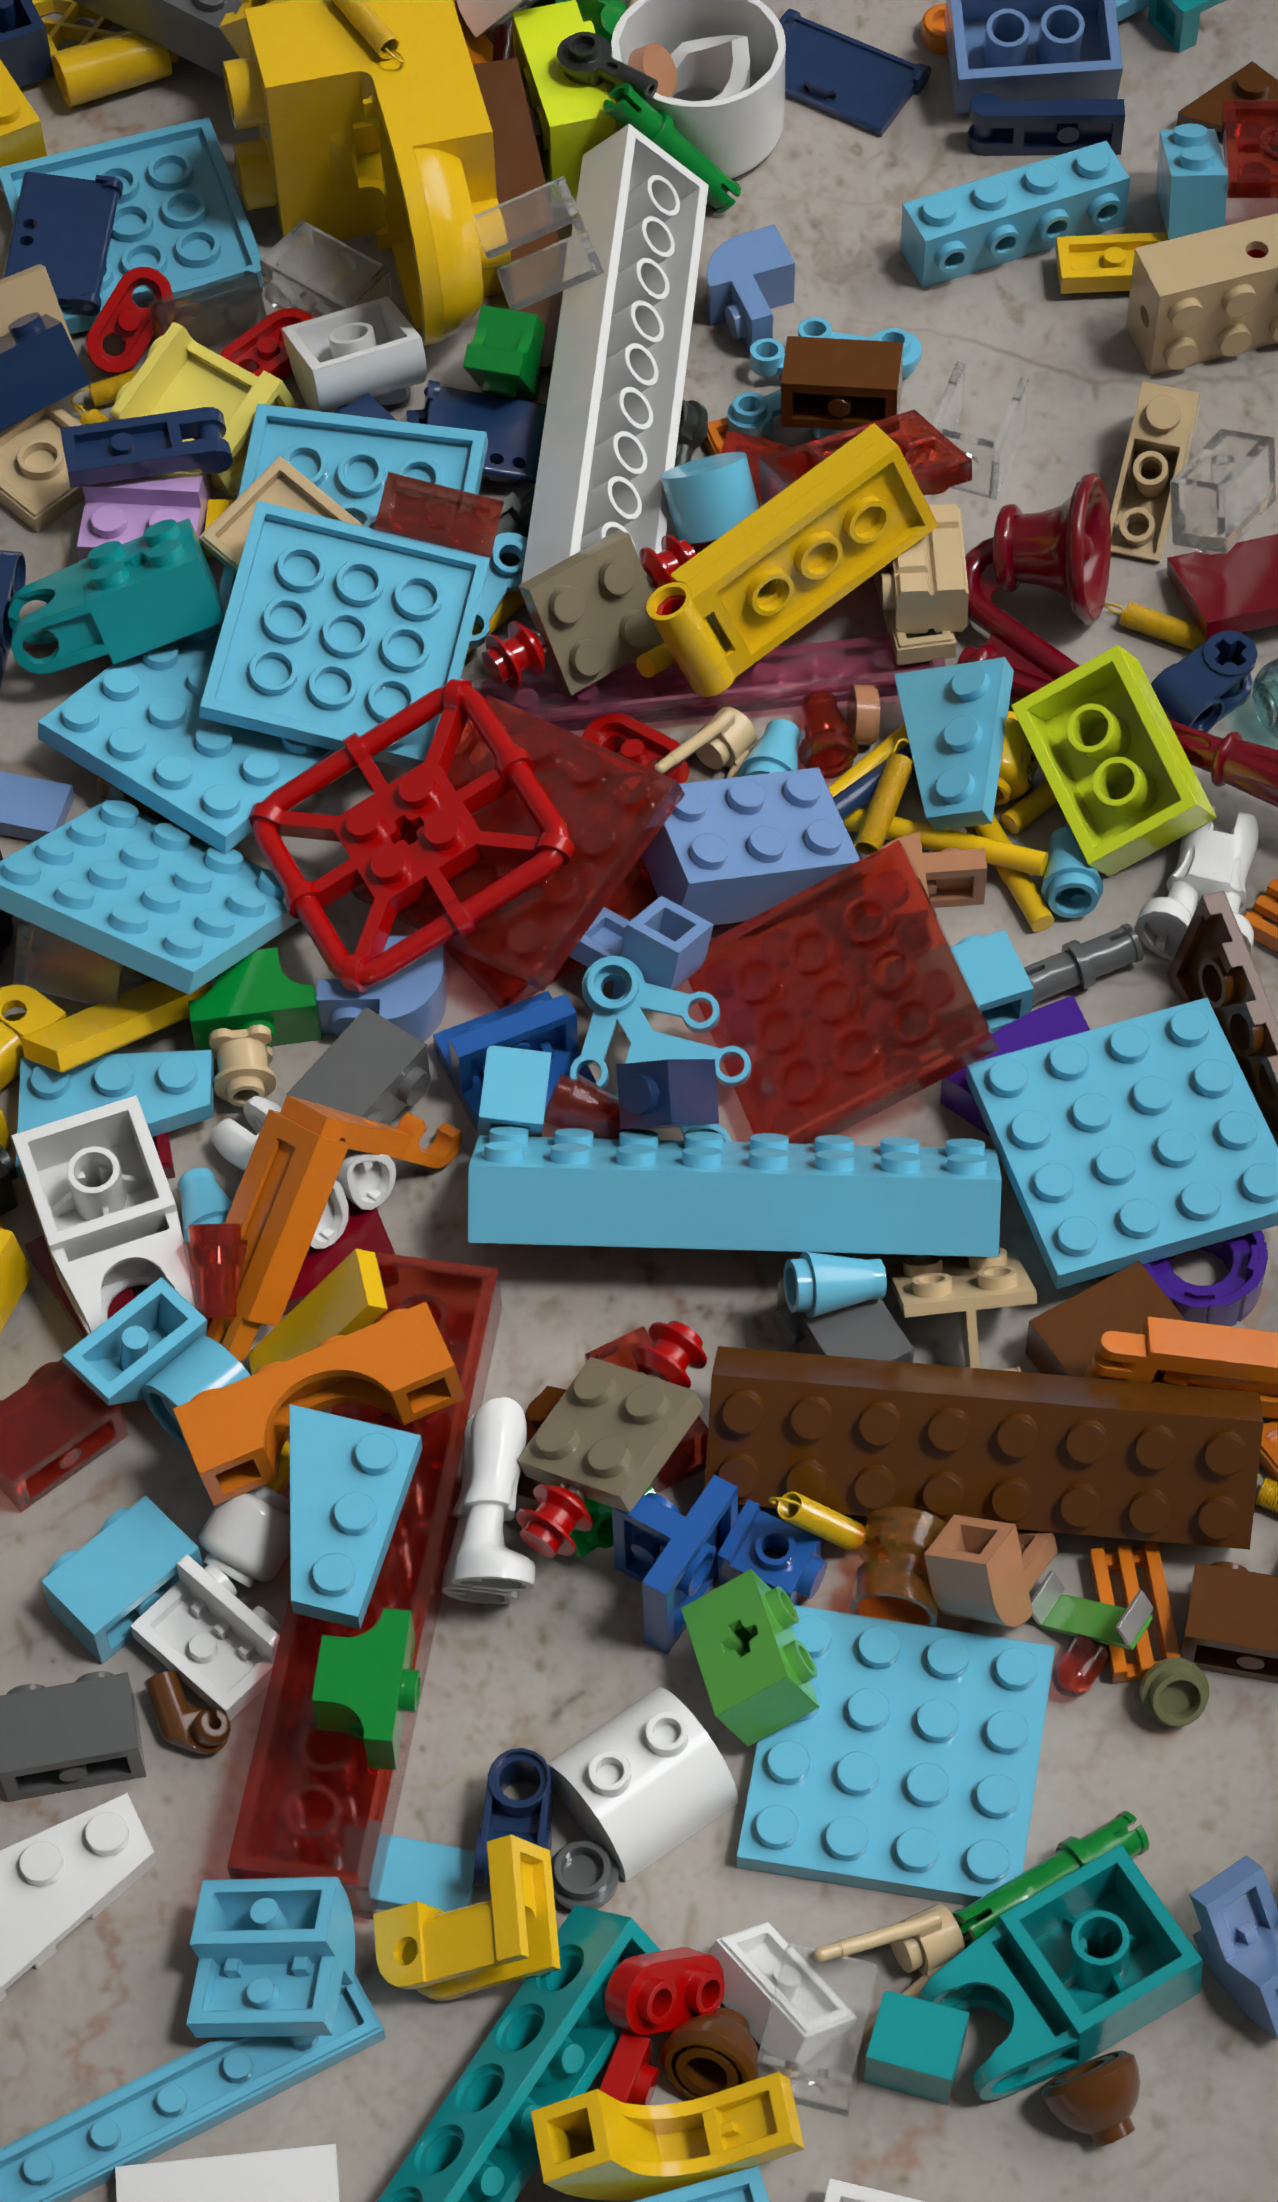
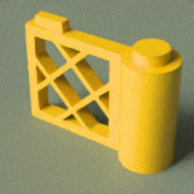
M32 0L40 17L54 12L64 13L59 21L41 19L47 31L54 74L68 107H74L172 75V63L179 61L178 54L129 29L120 32L108 31L115 22L72 0ZM80 17L97 20L93 27L75 24ZM63 39L81 42L79 45L60 51L57 50Z

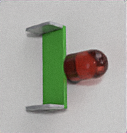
M1050 1570L1031 1599L1032 1617L1040 1629L1074 1636L1053 1669L1052 1681L1054 1687L1061 1695L1068 1698H1078L1085 1695L1091 1689L1110 1659L1108 1651L1100 1643L1133 1650L1152 1621L1151 1612L1154 1608L1142 1590L1137 1592L1128 1608L1062 1594L1065 1588L1055 1572Z

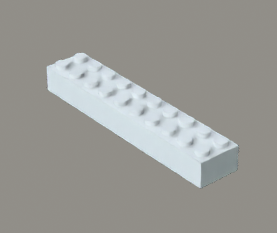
M627 124L585 153L582 158L521 584L617 530L630 534L638 557L640 550L644 547L651 548L657 554L662 551L661 540L667 532L669 507L661 474L675 466L709 185L630 124Z

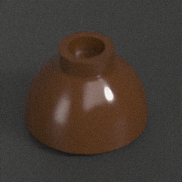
M717 2008L714 2013L690 2018L679 2025L664 2043L661 2049L660 2061L662 2069L671 2084L684 2096L693 2100L760 2078V2054L754 2038L749 2032V2024L745 2017L733 2009Z
M1121 2050L1091 2059L1080 2066L1065 2071L1046 2083L1041 2098L1050 2113L1060 2123L1071 2130L1090 2135L1095 2147L1105 2146L1122 2139L1135 2130L1130 2118L1138 2102L1140 2091V2074L1135 2055Z

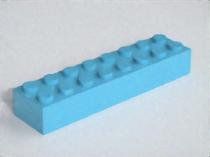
M507 1126L490 1129L489 1136L479 1135L469 1163L468 1243L999 1257L1002 1179L997 1150L985 1149V1143L976 1139L959 1138L947 1140L946 1148L919 1147V1140L909 1137L883 1138L880 1140V1146L854 1145L853 1138L841 1135L816 1137L815 1144H789V1137L773 1133L750 1136V1142H724V1136L715 1132L685 1134L684 1141L658 1140V1133L648 1130H628L621 1132L619 1139L593 1138L592 1131L580 1128L556 1130L554 1137H528L527 1129Z

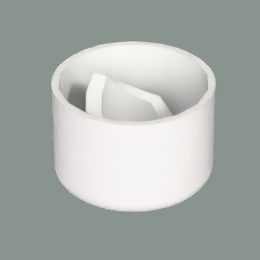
M638 0L630 6L620 17L613 31L611 40L612 58L628 65L629 56L633 50L650 43H658L669 52L677 70V88L673 95L665 97L655 93L650 100L645 101L656 111H666L673 118L674 127L731 179L750 171L767 158L780 139L785 117L786 40L782 25L772 10L760 0Z

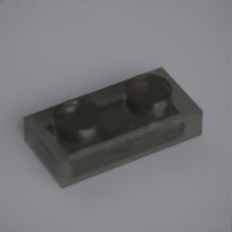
M248 270L147 303L156 339L164 335L171 324L176 322L186 328L194 341L206 348L240 337L267 317L257 273Z

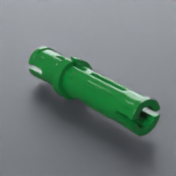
M626 82L617 85L608 94L617 104L614 105L610 100H605L603 103L604 112L612 116L623 127L627 124L632 125L709 185L707 203L716 213H723L735 204L736 201L727 192L729 191L735 197H739L741 193L740 185L729 178L674 127V120L666 111H656Z
M1123 1811L1116 1818L1081 1839L1073 1836L1068 1837L1058 1844L1056 1854L962 1910L958 1909L952 1914L959 1925L963 1937L968 1933L971 1935V1938L964 1942L965 1949L999 1922L1001 1914L1121 1844L1131 1858L1136 1855H1142L1149 1850L1148 1837L1142 1825H1139L1130 1832L1127 1828L1134 1824L1137 1818L1130 1812Z

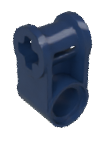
M1222 631L1211 636L1208 641L1180 662L1164 669L1153 680L1151 686L1167 718L1208 733L1217 722L1237 707L1243 705L1250 698L1253 681L1250 673L1255 668L1257 661L1256 645L1243 633Z
M525 1748L510 1749L500 1754L491 1764L487 1779L483 1822L479 1825L474 1865L475 1887L486 1888L490 1882L487 1841L511 1834L550 1850L551 1855V1823L554 1803L550 1768L545 1759L535 1751ZM516 1781L532 1782L539 1788L532 1797L526 1800H513L503 1794L504 1790Z

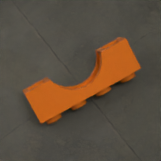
M423 1302L409 1309L402 1308L391 1311L378 1322L348 1335L332 1336L322 1341L315 1349L284 1362L266 1364L260 1367L253 1375L223 1388L202 1391L195 1395L190 1402L175 1407L173 1410L200 1478L213 1505L216 1506L277 1480L280 1454L286 1440L290 1436L289 1404L317 1411L338 1404H366L384 1410L402 1425H406L466 1399L455 1364L427 1303Z

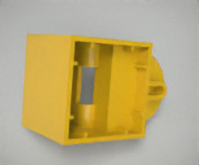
M291 0L244 9L250 56L222 61V68L235 130L259 126L260 139L233 144L236 170L246 211L274 206L285 250L375 234L377 250L387 248L391 250L410 321L414 329L422 337L423 346L442 343L444 338L456 334L471 321L483 304V297L503 294L501 266L511 265L508 234L497 199L493 130L453 0H365L399 39L400 45L397 51L404 56L406 63H401L393 57L390 59L380 58L332 0ZM398 54L395 55L396 57L402 60V58Z

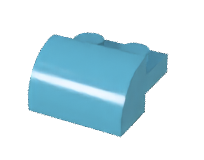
M338 1877L203 1880L190 1940V1946L199 1958L186 2022L196 2038L332 2036L341 1984H353L355 1970L354 1921L349 1898Z

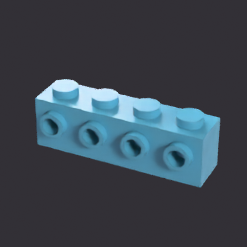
M1106 140L902 203L900 251L923 289L1056 247V237L1096 235L1125 226L1130 177Z

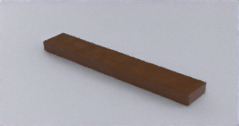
M511 58L473 64L493 130L497 199L506 226L511 250V265H506L505 269L515 311L537 314L545 325L540 358V375H549L552 373L566 269L518 59Z

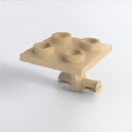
M999 1247V1257L968 1256L967 1258L942 1260V1257L937 1255H912L904 1258L902 1265L887 1266L889 1283L905 1318L959 1312L966 1367L981 1368L976 1310L1037 1304V1291L1016 1252L1007 1253V1250ZM1016 1366V1368L999 1369L1005 1371L1021 1372L1020 1366Z

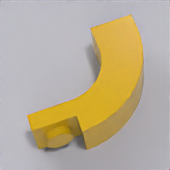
M779 2071L708 2096L672 2104H629L616 2100L599 2089H595L531 2111L544 2184L562 2193L586 2199L640 2200L745 2170L805 2149L790 2078Z

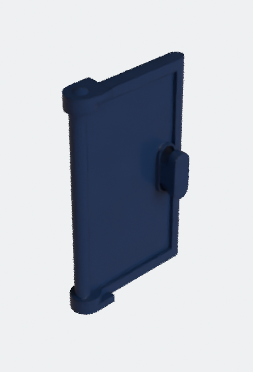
M789 8L779 20L786 40L785 96L877 135L883 136L913 93L918 95L929 80L931 74L930 66L923 63H918L917 65L803 18L798 11ZM828 97L834 98L833 100H826Z
M25 172L2 279L41 264L46 267L59 306L72 308V314L97 315L100 312L102 303L100 293L118 199L122 197L124 185L122 181L115 177L96 175L95 180Z
M428 380L427 387L424 389V412H427V425L486 432L488 447L482 475H485L491 481L517 485L520 482L536 484L546 404L440 386V382Z

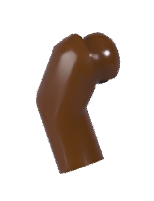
M165 1671L156 1674L144 1682L161 1736L167 1743L200 1755L215 1753L227 1744L231 1731V1724L227 1715L216 1708L208 1711L189 1705L176 1671Z

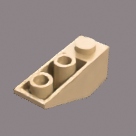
M1142 381L1110 514L1111 553L1160 563L1188 465L1200 414L1199 392Z

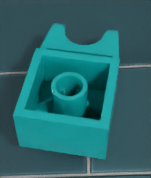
M190 518L180 522H176L173 519L163 520L148 527L143 532V536L121 544L119 541H110L95 547L88 553V558L32 582L15 592L9 601L7 611L9 624L13 630L11 637L13 657L21 667L37 674L53 673L109 654L113 665L220 624L225 618L215 577ZM34 600L48 603L20 620V610L26 603ZM58 641V646L50 656L35 658L24 650L23 642L48 644Z
M1120 1844L1001 1914L999 1922L945 1964L928 1980L918 1994V1999L962 2011L970 2009L989 2010L1001 2016L1008 2023L1011 2032L1007 2039L995 2049L990 2058L972 2076L974 2081L973 2087L982 2100H995L1080 2066L1199 1994L1201 1990L1203 1959ZM1098 1951L1101 1958L1092 1957L1088 1953ZM1108 1954H1112V1956H1110V1957H1108V1958H1104V1957H1106Z

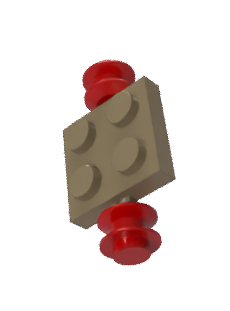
M617 530L519 585L536 630L532 631L522 624L513 621L508 625L509 638L504 641L494 634L486 636V651L482 653V660L486 670L496 683L502 684L505 682L512 689H518L522 684L521 672L528 670L538 677L544 673L546 654L560 691L571 696L664 642L646 611L647 601L656 589L674 582L670 574L697 555L695 550L686 540L678 541L672 535H665L661 540L662 551L657 554L651 548L644 547L640 550L638 557L630 534Z
M670 1321L669 1324L662 1322L652 1323L648 1332L654 1345L652 1347L639 1345L632 1351V1357L639 1372L590 1357L516 1461L526 1477L548 1484L537 1485L533 1490V1495L539 1504L536 1511L520 1509L516 1514L517 1522L522 1528L520 1537L535 1552L549 1558H553L556 1553L564 1556L573 1555L576 1546L569 1536L573 1529L587 1532L593 1526L592 1519L584 1503L587 1498L631 1513L701 1413L704 1405L695 1390L689 1389L691 1381L685 1370L687 1367L692 1369L704 1368L707 1364V1356L701 1348L703 1346L701 1337L689 1326L678 1321Z

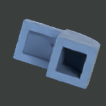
M775 224L728 239L714 251L707 266V317L710 326L727 322L732 338L734 340L741 338L749 356L750 347L755 341L763 338L773 339V313L771 309L794 302L795 262Z
M660 896L631 921L601 906L567 934L563 953L588 968L594 962L604 957H624L639 967L645 983L676 990L703 965L714 924L663 896ZM613 979L614 987L611 999H618L624 995L626 985L620 980Z
M389 936L384 951L408 936ZM445 943L387 980L370 986L363 993L347 991L343 983L338 979H317L316 1002L321 1035L340 1036L367 1007L420 1041L424 1042L439 1027L446 1011L447 964Z
M1244 1856L1189 1894L1202 1928L1192 1936L1211 1973L1238 2007L1250 2019L1278 2040V1909L1263 1867L1248 1856Z

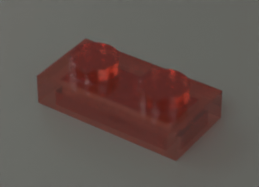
M388 472L374 529L491 558L504 502Z

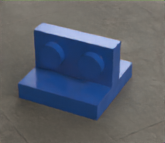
M549 991L433 1034L434 1049L476 1132L488 1047L492 1045L552 1052L544 1121L600 1100L599 1093L596 1095H585L577 1091L570 1078V1067L573 1061L581 1056V1052L578 1048L577 1013L567 994L552 999ZM588 1065L583 1066L578 1072L579 1081L587 1085L596 1083Z
M713 1475L686 1517L681 1515L678 1508L672 1502L655 1493L643 1495L631 1513L612 1507L615 1569L642 1583L644 1642L666 1655L669 1654L687 1627L681 1608L709 1593L718 1580L717 1554L738 1518V1487L716 1475Z

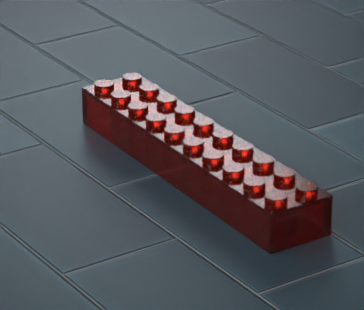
M375 1252L388 1309L372 1324L378 1322L391 1311L402 1308L409 1309L426 1302L455 1364L466 1399L406 1425H402L384 1410L371 1405L346 1403L332 1407L331 1414L421 1435L422 1451L361 1629L293 1613L290 1590L227 1864L230 1879L338 1877L348 1895L353 1917L373 1920V1914L377 1910V1899L395 1824L418 1710L417 1713L405 1712L397 1770L368 1768L365 1748L355 1737L343 1732L317 1730L312 1705V1694L322 1635L337 1637L361 1635L376 1625L382 1615L383 1608L412 1611L416 1639L412 1670H421V1699L443 1594L444 1565L449 1556L458 1518L452 1516V1512L462 1488V1451L466 1423L468 1418L482 1406L502 1312L499 1268Z

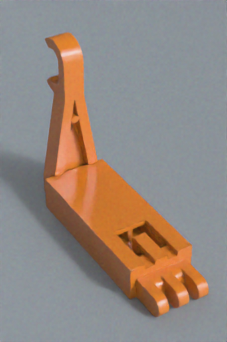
M288 1095L281 1112L269 1109L198 1289L203 1295L197 1310L207 1319L206 1336L217 1341L241 1362L249 1354L260 1324L276 1327L280 1323L348 1149L376 1155H388L390 1158L405 1160L432 1168H442L448 1165L459 1152L462 1143V1131L445 1122L436 1129L437 1134L434 1142L430 1146L422 1148L419 1145L420 1139L424 1132L427 1131L424 1120L409 1112L401 1118L397 1127H393Z
M1147 1316L1142 1327V1334L1119 1331L1105 1332L1083 1377L1260 1392L1263 1417L1278 1419V1332Z

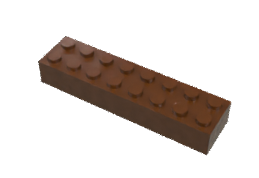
M718 1346L711 1378L704 1489L713 1475H716L738 1487V1505H745L749 1499L760 1504V1507L777 1508L779 1501L773 1500L776 1501L774 1505L769 1502L768 1499L770 1497H782L785 1493L797 1492L841 1514L948 1523L954 1515L1016 1524L1017 1529L1250 1550L1263 1431L1260 1392Z

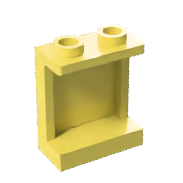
M173 322L166 333L153 342L146 361L134 378L121 387L110 414L114 420L202 407L219 409L223 413L226 425V434L222 439L229 442L233 462L226 471L209 475L212 486L234 498L241 486L257 404L297 408L298 405L281 379L263 370L259 377L197 343L192 339L185 327ZM191 438V439H184V440H182V441H183V442H184V441H191V440H195V439H193V438ZM194 469V470H187V471H202V470H200V469Z

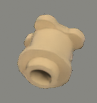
M253 1025L247 1029L240 1030L220 1028L209 1034V1046L215 1050L212 1052L214 1068L218 1069V1074L213 1081V1089L216 1096L234 1106L243 1107L244 1103L251 1097L259 1096L265 1098L275 1090L277 1079L274 1071L268 1065L273 1060L272 1048L267 1046L272 1041L270 1028L264 1025Z

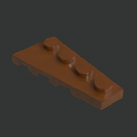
M1225 891L1202 895L1167 975L1183 1004L1208 998L1278 1146V1022Z

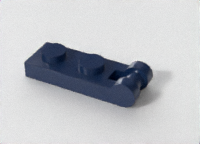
M980 93L971 99L969 117L973 124L968 131L967 145L974 154L980 156L1061 155L1107 140L1115 155H1121L1125 122L1124 99L1001 100L993 93Z
M202 407L60 428L70 488L200 469L208 474H219L229 469L233 462L229 442L222 439L226 434L223 413L214 407ZM191 438L195 439V440H191V441H184V442L182 441V440H184V439H191Z

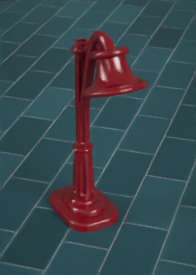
M1097 473L1084 475L1077 482L1072 496L1062 505L1050 510L1023 514L1015 504L1003 506L997 515L994 537L983 540L965 555L969 590L968 618L989 633L990 636L985 645H981L978 648L967 646L961 652L957 664L1005 657L1014 670L1010 699L1019 701L1080 665L992 603V596L996 591L1001 589L1007 593L1013 592L1020 587L1021 583L1044 586L1061 593L1069 600L1072 611L1084 625L1096 622L1103 610L1109 583L1111 524L1106 488ZM1168 719L1190 764L1210 772L1211 781L1216 787L1228 784L1278 807L1277 749L1244 741L1240 733L1236 731L1229 733L1225 738H1221Z

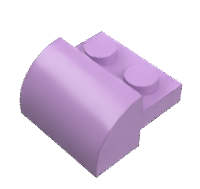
M180 471L82 486L85 506L76 546L79 561L88 558V553L103 543L119 541L121 544L143 536V532L151 525L168 519L180 522L190 518L199 539V536L205 531L208 499H213L214 494L210 475L202 471Z

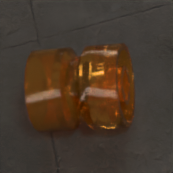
M887 1507L872 1512L867 1517L860 1558L864 1563L857 1568L850 1603L852 1613L854 1615L934 1628L937 1625L939 1608L932 1595L924 1553L947 1523L927 1512L906 1507Z

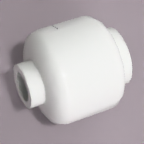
M263 1485L251 1490L250 1493L246 1492L216 1505L199 1535L200 1545L208 1552L203 1562L216 1566L225 1575L251 1588L255 1579L261 1582L273 1580L290 1554V1516L286 1514L290 1506V1500Z

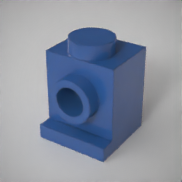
M748 1499L717 1554L718 1583L723 1585L752 1569L771 1589L780 1586L787 1593L793 1605H798L802 1596L812 1599L822 1583L828 1564L827 1561L821 1559V1538L761 1511L760 1504ZM768 1550L782 1558H769L765 1555V1552Z

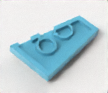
M1005 657L894 674L925 816L935 831L992 824L1003 751L1005 722L1008 716L1014 670Z
M212 1050L104 1054L63 1073L27 1058H21L17 1133L135 1095L138 1097L152 1137L213 1118L214 1060ZM16 1154V1170L19 1180H22L24 1177Z
M289 1404L291 1604L293 1613L361 1629L422 1451L421 1435Z

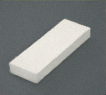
M336 2144L115 2167L117 2202H341Z

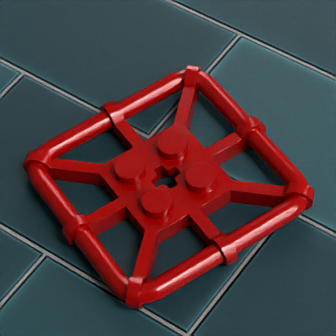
M450 679L446 685L427 693L363 735L358 736L356 732L343 739L344 747L274 790L262 802L253 804L248 817L256 845L285 893L283 903L290 916L301 920L329 971L343 983L344 988L347 991L360 993L366 992L370 986L392 977L461 933L463 938L476 931L475 923L548 878L561 865L569 864L575 849L574 843L570 840L564 819L533 773L535 765L529 753L524 748L515 745L486 698L472 687L471 682L461 679ZM442 714L425 761L388 784L372 757ZM469 717L496 762L494 768L456 791L447 775ZM358 766L375 792L339 816L289 811ZM514 788L542 833H540L539 837L481 831L472 814ZM420 827L416 831L419 839L414 843L408 845L405 840H400L402 835L408 830ZM280 836L341 842L350 859L316 881L309 882L304 878ZM484 857L524 861L523 864L463 902H460L448 880ZM366 883L374 897V901L355 953L349 955L323 909L361 884ZM434 890L447 912L384 951L397 913Z

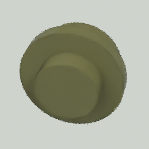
M1180 1657L1166 1658L1155 1663L1143 1676L1139 1688L1140 1702L1146 1713L1155 1722L1165 1726H1185L1197 1720L1204 1712L1209 1699V1683L1205 1674L1194 1662Z

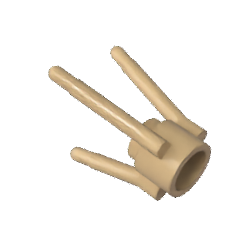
M723 707L693 737L656 763L654 771L657 774H663L685 758L687 759L696 753L698 758L709 768L718 770L722 767H729L730 770L726 778L738 777L739 768L750 753L748 749L756 741V730L752 722L739 710L732 707Z
M937 1904L894 1925L817 1947L813 1951V1957L817 1962H824L891 1943L895 1958L904 1971L910 1973L918 1970L922 1973V1976L902 1993L903 1995L918 1998V1994L928 1980L945 1964L965 1949V1943L953 1914L943 1904ZM877 2015L849 2040L851 2049L855 2051L860 2050L870 2041Z

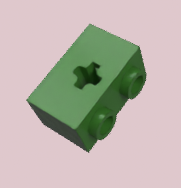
M750 1569L681 1608L714 1714L748 1747L819 1708L810 1681L817 1677V1669L805 1646L795 1637L792 1626L799 1622L798 1614L791 1599L780 1586L771 1589Z

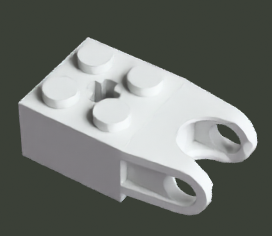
M137 1095L11 1135L20 1168L58 1280L87 1335L108 1320L110 1304L120 1292L132 1286H150L161 1277L197 1310L176 1203Z

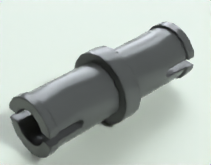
M1128 923L1123 924L1118 929L1084 943L1072 940L1062 945L1060 953L1024 967L1034 987L1032 1006L1036 1005L1039 1001L1075 986L1079 990H1085L1094 986L1095 978L1133 962L1142 961L1144 956L1143 948L1135 930L1132 931V926Z

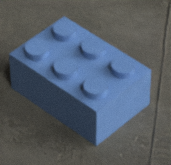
M946 0L944 23L954 114L970 113L971 99L980 93H993L1001 100L1117 99L1123 63L1115 0Z
M819 767L649 787L633 832L634 840L658 898L663 896L714 925L842 909L861 863Z

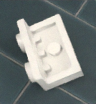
M186 1554L176 1563L180 1580L130 1625L132 1635L135 1640L170 1671H176L179 1679L209 1706L223 1711L231 1721L288 1667L282 1640L285 1637V1632L278 1621L264 1608L256 1606L251 1610L235 1596L237 1594L236 1588L220 1569L212 1564L202 1568Z

